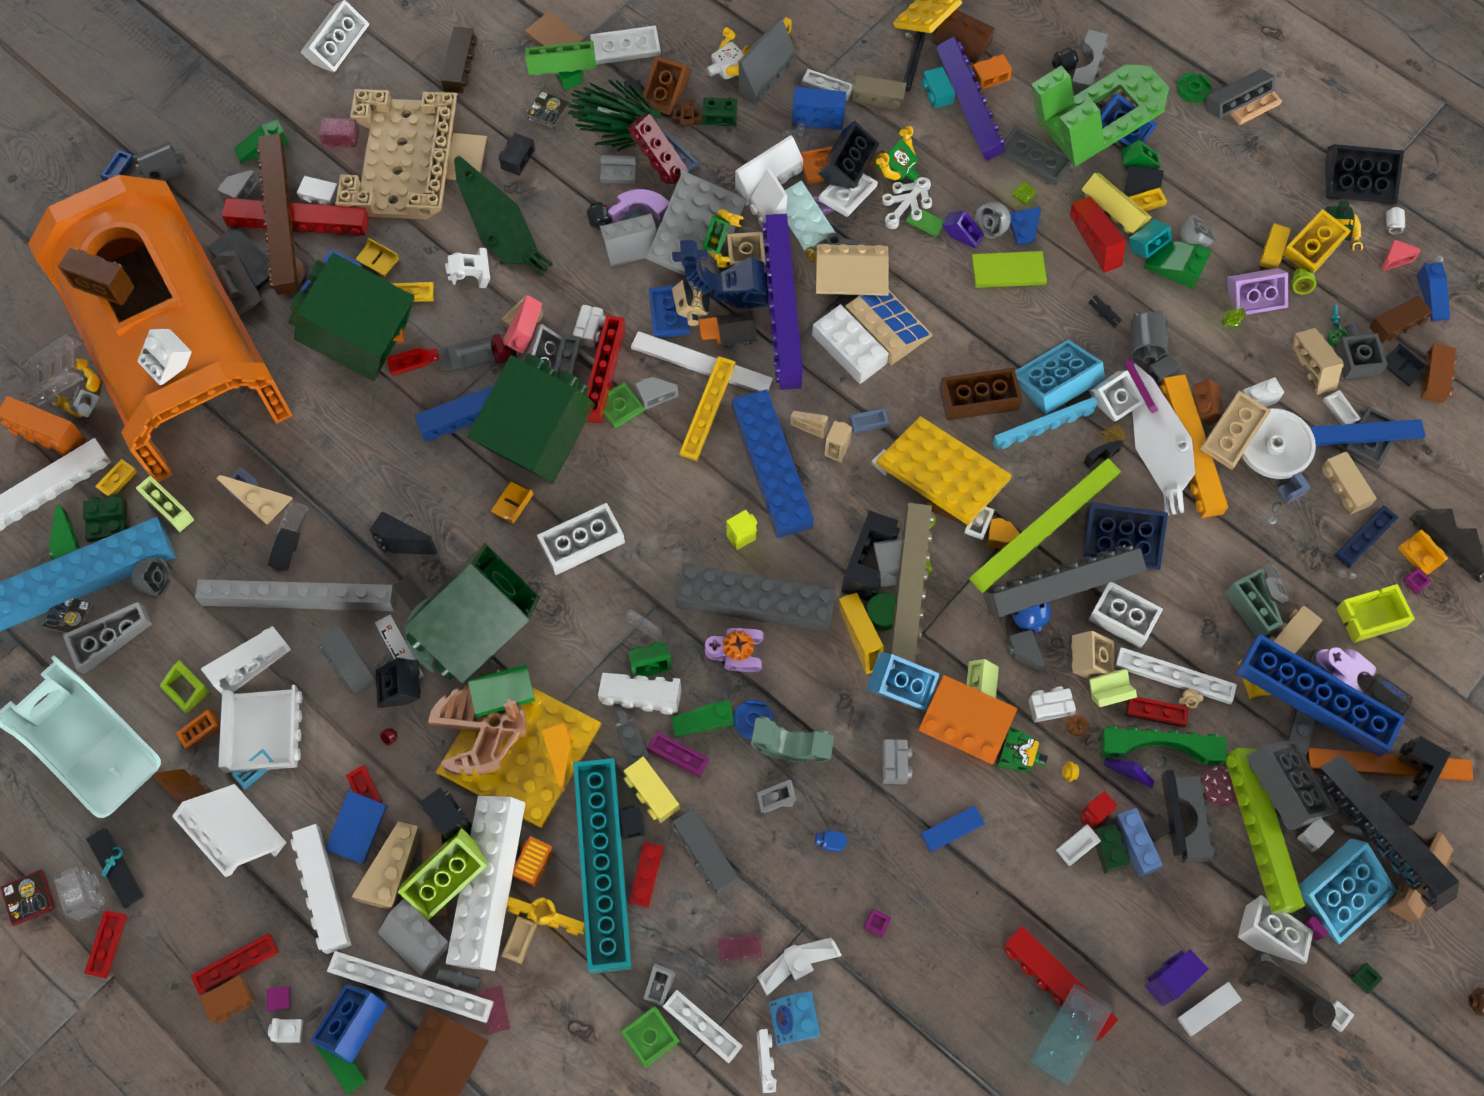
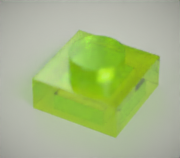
M1024 181L1013 191L1012 196L1026 206L1037 195L1038 191Z
M1244 308L1226 311L1222 319L1223 326H1237L1241 324L1246 315Z

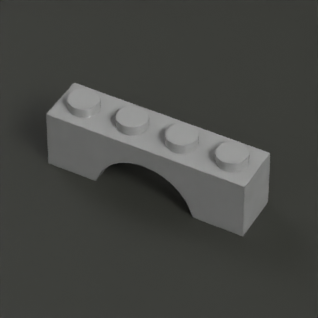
M1088 29L1081 54L1088 58L1090 64L1082 68H1076L1072 80L1073 93L1078 94L1097 82L1094 78H1098L1101 68L1098 65L1103 64L1105 55L1102 52L1107 51L1109 42H1106L1108 34Z

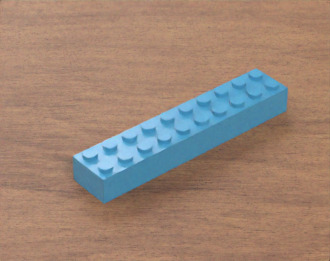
M157 517L1 581L0 632L46 613L55 605L72 598L79 599L131 577L134 566L143 559L155 557L162 558L166 562L176 558L164 525Z

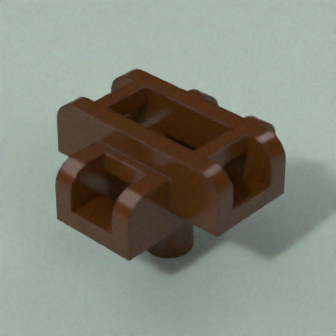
M681 100V108H673V123L680 124V127L691 125V128H694V125L702 124V109H695V100Z

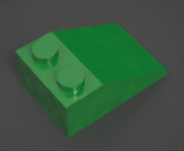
M1170 241L1149 257L1144 268L1194 289L1212 250L1198 244Z

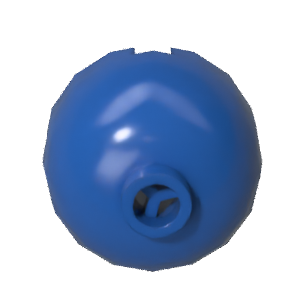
M1049 602L1011 613L1019 628L1023 630L1032 629V632L1035 633L1041 631L1042 626L1049 622L1051 608Z

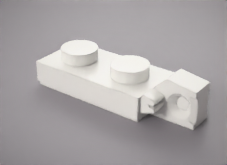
M761 1029L756 1034L762 1093L776 1092L777 1080L771 1075V1070H774V1059L769 1054V1048H772V1036L768 1034L767 1029Z

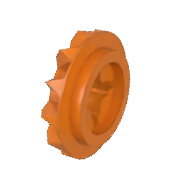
M734 630L728 633L723 640L724 653L730 659L736 661L749 658L754 650V641L751 635L745 633L744 630ZM737 638L740 643H744L741 647V652L737 646H734Z

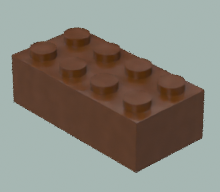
M1014 367L943 377L939 387L946 420L1017 411L1022 403V396Z

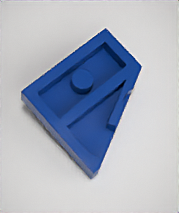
M1041 207L1010 212V227L1017 246L1034 243Z

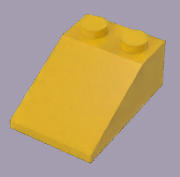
M1322 209L1286 247L1283 256L1297 267L1306 268L1310 273L1314 274L1348 236L1351 230Z

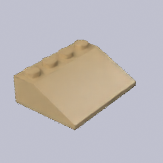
M817 244L816 294L888 296V246Z

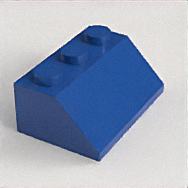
M346 984L310 1042L332 1055L352 1063L365 1040L371 1034L378 1019L382 1016L387 1004L369 991Z

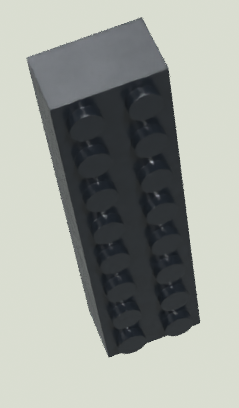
M1342 754L1321 767V785L1326 793L1332 796L1334 803L1341 811L1344 810L1348 814L1350 822L1354 826L1358 825L1363 836L1377 846L1378 853L1383 858H1388L1394 871L1398 874L1401 873L1406 878L1407 885L1421 895V900L1427 907H1432L1436 912L1457 898L1459 881Z

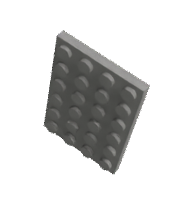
M682 171L646 259L686 276L682 262H674L672 259V252H680V240H694L697 242L698 250H704L702 247L711 217L717 214L720 209H725L740 216L746 203V198ZM730 225L727 234H733L736 226ZM727 236L720 252L722 256H725L728 248ZM707 252V259L701 261L707 269L718 274L720 267H718L717 261Z

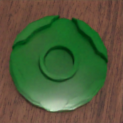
M1190 72L1184 74L1179 79L1177 93L1184 101L1200 103L1206 100V96L1210 94L1212 87L1207 77Z

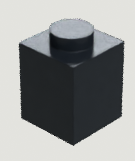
M631 805L619 811L625 839L645 835L639 807Z

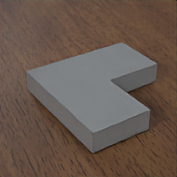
M1271 563L1263 565L1268 576L1265 581L1271 596L1282 604L1288 602L1289 598L1276 566Z

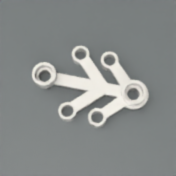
M919 177L914 183L904 185L901 182H895L892 186L895 194L912 190L911 193L892 196L891 194L883 195V204L886 206L902 202L894 213H889L886 216L885 224L887 228L896 229L899 226V217L909 205H911L912 219L917 221L922 218V210L919 209L916 199L919 194L922 197L921 205L923 208L928 209L932 206V199L928 196V190L931 187V182L928 178Z

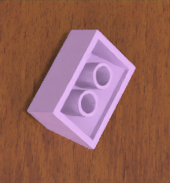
M1275 268L1227 277L1228 297L1235 316L1288 308V272Z

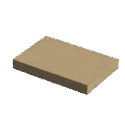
M453 133L446 179L456 180L454 159L457 156H461L481 173L488 141L487 136Z

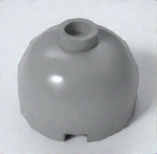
M989 202L977 209L975 223L983 230L982 232L986 238L993 239L1001 236L1008 230L1011 216L1009 210L1003 204Z
M1195 215L1188 217L1180 229L1182 242L1198 244L1205 248L1209 247L1216 240V236L1212 229L1207 230L1205 227L1206 223Z

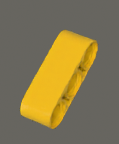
M1273 223L1258 266L1266 269L1279 267L1291 228Z

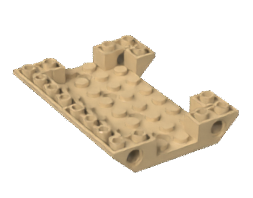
M355 89L350 118L370 129L361 183L358 175L340 174L336 206L365 208L368 217L427 220L441 211L457 93L423 92L422 100L391 99L389 90ZM405 114H411L408 118L403 117ZM407 142L404 146H399V143ZM397 170L402 171L399 175L394 174ZM393 199L398 200L395 204L389 203Z

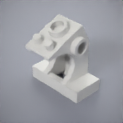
M479 248L476 255L457 252L448 256V263H445L447 274L451 275L448 276V280H452L453 285L456 284L457 280H461L465 276H474L478 280L479 288L487 287L490 280L486 248ZM464 263L472 264L474 267L464 266Z

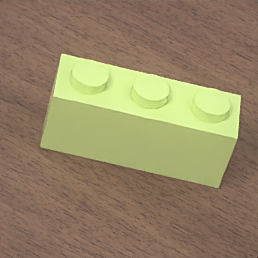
M151 475L136 487L141 496L179 532L194 521L190 513Z

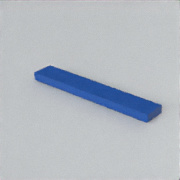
M1421 419L1310 427L1316 446L1423 439L1426 436Z

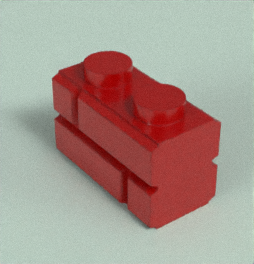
M1103 791L1079 814L1080 821L1084 826L1088 824L1094 830L1116 810L1117 804L1107 792Z

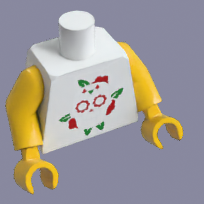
M726 27L723 30V35L726 38L722 40L719 49L711 55L713 64L707 67V72L711 77L718 73L723 79L738 76L739 61L751 49L749 46H746L741 51L733 42L729 43L736 35L734 31Z

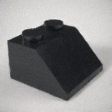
M396 658L376 669L378 708L407 705L420 699V671L417 660Z

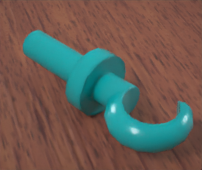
M1334 305L1331 321H1333L1334 325L1338 326V329H1341V325L1338 322L1340 320L1338 305Z
M120 847L113 848V850H119L120 853L117 856L111 855L110 859L105 860L106 866L100 876L105 877L111 866H115V859H119L122 856L123 851Z

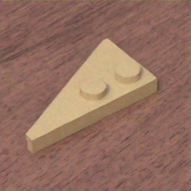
M222 475L216 478L266 525L293 499L291 496Z

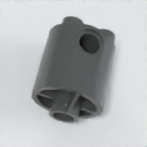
M170 142L133 156L136 163L135 166L139 174H142L144 178L167 182L185 175L182 164L187 163L181 149H174Z
M1162 311L1144 314L1135 313L1131 320V356L1134 360L1152 364L1168 356V320L1163 316Z

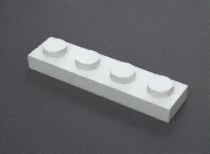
M678 990L664 1004L663 1008L728 1064L743 1047Z

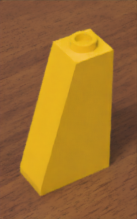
M858 594L845 595L839 598V609L867 675L872 673L879 652L884 653L883 644Z

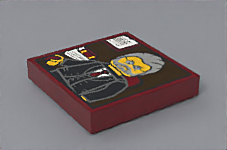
M41 869L0 887L10 922L13 926L55 909L44 871Z

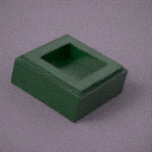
M1367 962L1351 977L1366 994H1369L1383 979Z

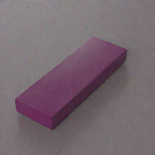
M1131 359L1127 360L1124 364L1151 413L1158 411Z
M657 731L647 747V750L698 777H701L709 762V758Z

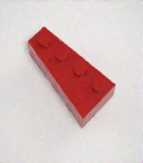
M1091 196L1073 202L1070 217L1080 231L1103 273L1123 266L1125 238Z

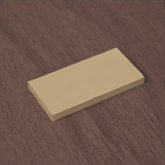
M1238 391L1200 450L1232 470L1271 410L1243 392Z

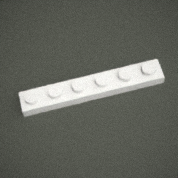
M1122 647L1119 650L1115 668L1121 670L1126 669L1128 672L1183 690L1194 689L1202 696L1230 705L1233 703L1237 684Z

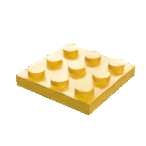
M916 0L893 22L894 27L932 33L962 4V1Z

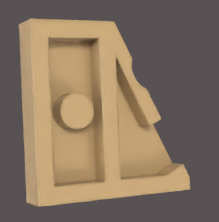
M793 411L790 417V425L824 439L827 433L828 416Z

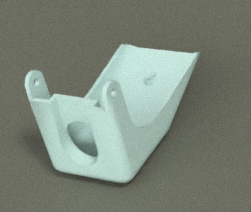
M53 655L51 659L54 662L40 674L45 680L18 705L10 701L0 710V727L29 748L93 815L98 818H105L112 814L159 769L161 759L98 693L59 658ZM47 695V697L44 700H42L39 704L34 706L42 697Z

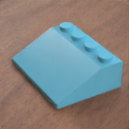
M1069 339L1015 371L1020 389L1034 406L1045 414L1052 412L1105 380L1103 362Z
M1352 838L1299 884L1305 908L1312 916L1317 918L1338 944H1341L1397 892L1369 844Z

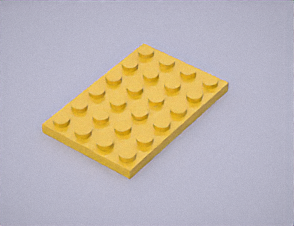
M921 416L876 461V465L967 525L980 514L1012 477L1010 473Z

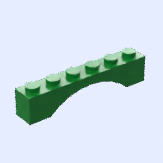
M1108 726L1100 733V757L1122 758L1127 753L1138 748L1164 746L1186 753L1201 765L1222 766L1227 761L1226 737H1219V734L1204 736L1199 735L1197 732L1179 734L1178 731H1167V733L1159 732L1157 729L1139 731L1138 728L1133 727L1125 730L1118 729L1117 726Z

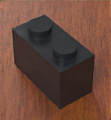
M514 133L512 138H509L504 151H501L498 160L500 161L501 169L520 176L535 151L534 140Z

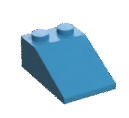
M879 652L866 690L927 711L939 673L893 654Z

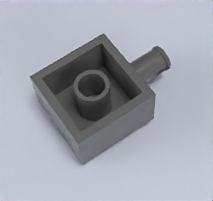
M1356 323L1346 325L1345 330L1348 337H1342L1335 347L1337 356L1343 361L1341 371L1344 380L1380 376L1388 365L1378 333L1360 335Z

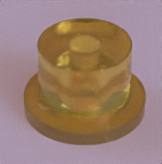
M810 246L805 250V254L807 255V260L813 262L816 261V249Z

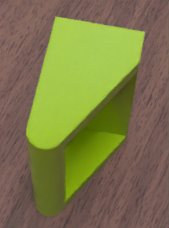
M180 660L173 665L160 684V688L184 713H188L211 693ZM181 675L196 689L187 703L170 686Z

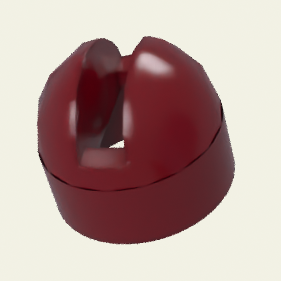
M387 728L380 732V738L385 745L390 746L397 740L398 734L393 728Z

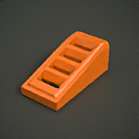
M207 709L176 732L184 748L189 749L220 730L221 720L215 711ZM202 723L206 728L205 730H203L201 726ZM193 728H196L197 732L199 733L198 735H196ZM187 732H189L190 736L192 737L191 740H189V738L187 737Z

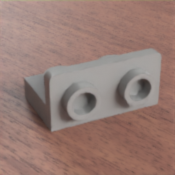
M601 155V183L635 184V156Z

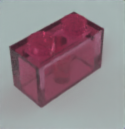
M322 118L318 135L322 145L356 147L359 127L356 119Z

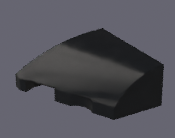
M1129 166L1124 194L1130 197L1153 189H1161L1164 170Z

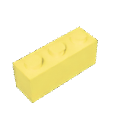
M644 756L624 770L625 778L623 779L629 788L633 787L636 790V798L641 804L645 803L648 806L647 812L653 820L657 819L659 823H662L680 810L679 803Z

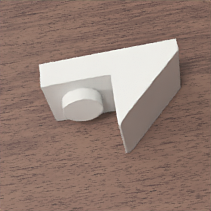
M985 507L967 525L964 533L983 540L994 509Z

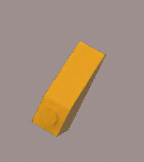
M565 723L541 730L561 792L565 791L572 752L571 740H574L571 728L567 729Z

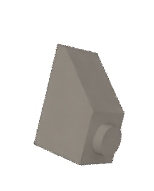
M250 170L226 177L219 185L217 191L223 201H226V198L246 200L259 181L254 171Z
M655 377L644 378L635 383L636 393L645 410L679 396L676 384Z

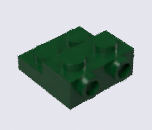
M111 494L106 499L90 497L89 501H83V519L85 521V539L87 542L99 541L126 530L127 503L122 497Z

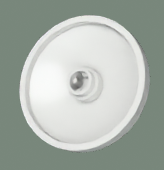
M1272 408L1243 453L1242 458L1249 467L1263 476L1274 479L1291 478L1295 474L1303 472L1311 463L1316 449L1315 438L1310 427L1300 417L1283 409Z

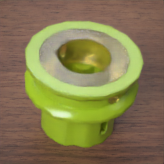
M1300 268L1294 272L1291 284L1295 293L1304 295L1312 292L1317 282L1315 276L1308 269Z

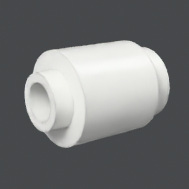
M1393 207L1386 212V229L1392 235L1401 234L1405 228V211L1399 207Z

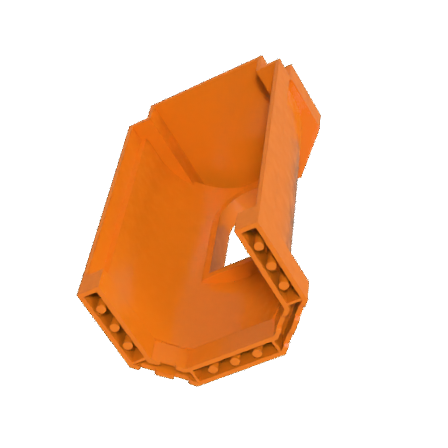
M117 175L48 206L28 245L35 260L59 292L125 425L121 433L130 451L146 472L157 482L172 476L173 473L162 453L150 439V433L153 428H158L161 423L228 390L238 389L240 386L256 389L276 424L293 416L166 181ZM146 246L172 298L120 322L109 300L73 288L58 268V265L69 248L77 251L80 249L91 256H100L106 261L111 262ZM150 329H170L192 351L186 368L163 385H159L137 362Z

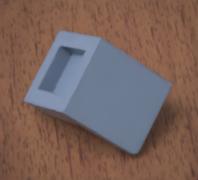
M1299 472L1289 482L1279 486L1276 490L1284 502L1288 504L1304 496L1311 486L1301 472Z

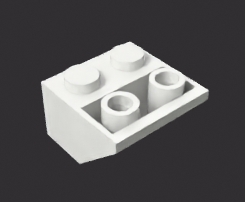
M150 329L137 362L159 385H163L186 368L192 351L170 329Z

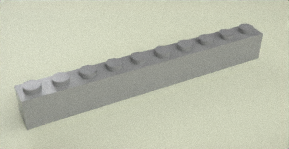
M198 579L195 593L196 600L202 606L395 611L397 596L393 585Z

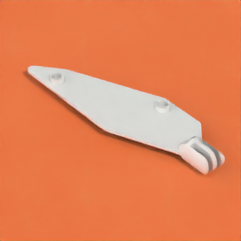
M1134 364L1158 411L1151 413L1144 402L1132 410L1135 449L1163 493L1165 512H1168V516L1170 515V507L1173 515L1178 514V508L1180 513H1184L1183 490L1195 474L1192 438L1154 379L1138 365Z

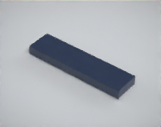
M1383 505L1334 556L1350 568L1399 517Z

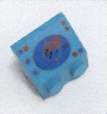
M811 991L789 995L769 1002L777 1046L819 1038L820 1032Z

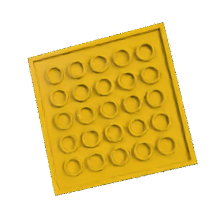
M533 688L535 701L521 705L526 718L527 733L524 737H519L512 748L508 750L500 762L501 767L499 770L484 775H478L477 770H473V776H467L465 770H460L461 775H456L444 770L441 763L436 773L477 796L513 797L525 802L523 820L542 829L563 791L561 792L541 730L565 723L567 729L571 728L574 740H571L572 752L566 781L567 786L574 774L573 762H581L602 724L590 716ZM462 729L443 760L472 750L479 732ZM505 738V739H504L499 754L501 753V751L503 750V748L506 746V742L508 741L509 738Z

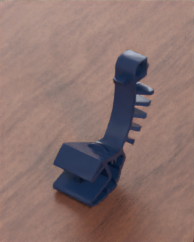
M680 240V252H672L673 261L682 262L687 282L691 284L692 288L696 287L697 291L702 290L703 294H707L712 290L713 298L721 302L724 301V303L735 308L744 309L768 306L764 262L749 257L731 268L715 274L702 263L701 260L707 259V249L698 250L696 241Z

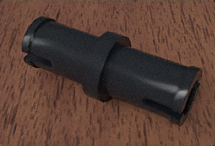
M1095 295L1093 299L1097 304L1092 299L1088 304L1099 313L1101 318L1104 317L1115 328L1118 324L1113 319L1118 323L1122 319L1111 310L1112 307L1110 305H1106Z

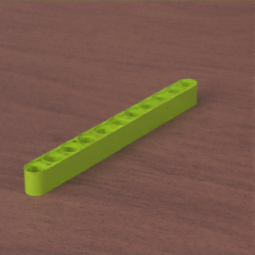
M1109 458L1106 459L976 571L969 580L983 594L1112 482L1122 471Z

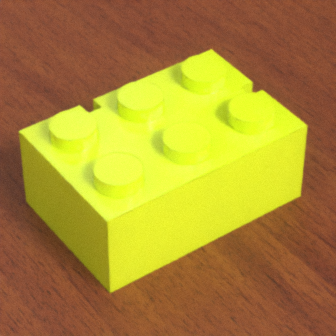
M1398 584L1382 588L1380 591L1376 590L1343 600L1336 608L1343 624H1348L1345 628L1352 643L1405 628L1415 620Z

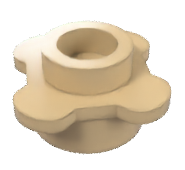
M1188 689L1183 692V698L1179 699L1181 705L1195 709L1198 707V703L1203 701V696L1194 689Z

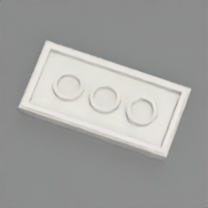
M656 25L590 34L591 41H594L596 65L661 56Z

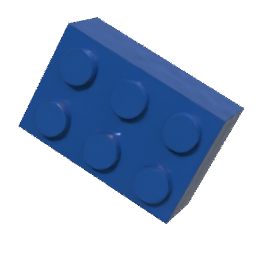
M795 87L792 125L843 130L847 92Z

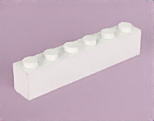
M314 824L293 831L291 845L293 850L297 851L296 865L298 870H302L303 878H301V884L303 889L307 890V907L309 910L312 909L313 917L311 918V924L314 930L317 929L318 937L316 938L318 949L329 954L352 946L327 850H325L326 846L321 828Z

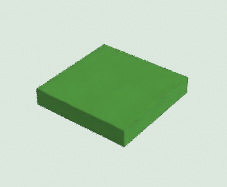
M624 381L609 391L604 416L615 429L645 411V407Z
M653 1006L620 1031L644 1068L648 1067L680 1042L656 1006Z

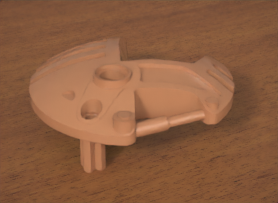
M464 685V689L461 690L460 688L452 690L451 695L448 697L447 695L443 696L430 712L429 725L479 732L472 750L442 760L444 770L456 775H461L460 770H465L467 776H473V770H477L478 775L499 770L501 767L500 762L508 750L512 748L519 737H524L527 733L526 718L522 706H517L515 700L507 699V703L504 704L505 710L476 718L469 685ZM505 738H509L508 741L506 742V746L503 748V750H502L501 753L499 754L504 739H505Z

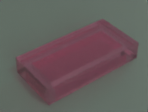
M760 935L718 939L720 962L762 957Z
M502 986L480 991L481 998L494 1002L487 1021L489 1035L511 1029Z

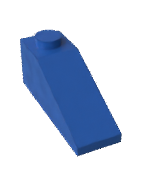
M1442 262L1424 264L1416 276L1424 301L1432 311L1430 319L1431 321L1449 320L1448 284Z

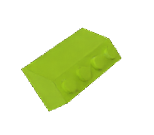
M460 828L403 881L398 893L422 916L429 920L485 869L488 864L476 841Z

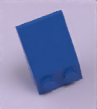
M1118 93L1111 95L1100 110L1102 129L1136 107ZM1151 120L1117 142L1124 147L1138 140L1145 143L1157 124Z

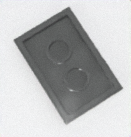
M1368 407L1359 423L1396 420ZM1393 441L1347 444L1344 452L1347 451L1348 454L1378 469Z

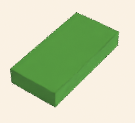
M922 210V218L920 220H913L910 213L906 222L937 237L943 229L944 220Z

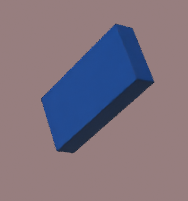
M118 149L100 175L101 178L106 181L117 175H124L133 163L134 155Z

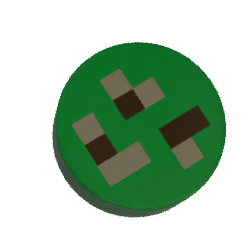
M1333 329L1329 333L1327 340L1331 346L1336 347L1342 337L1348 336L1341 329Z

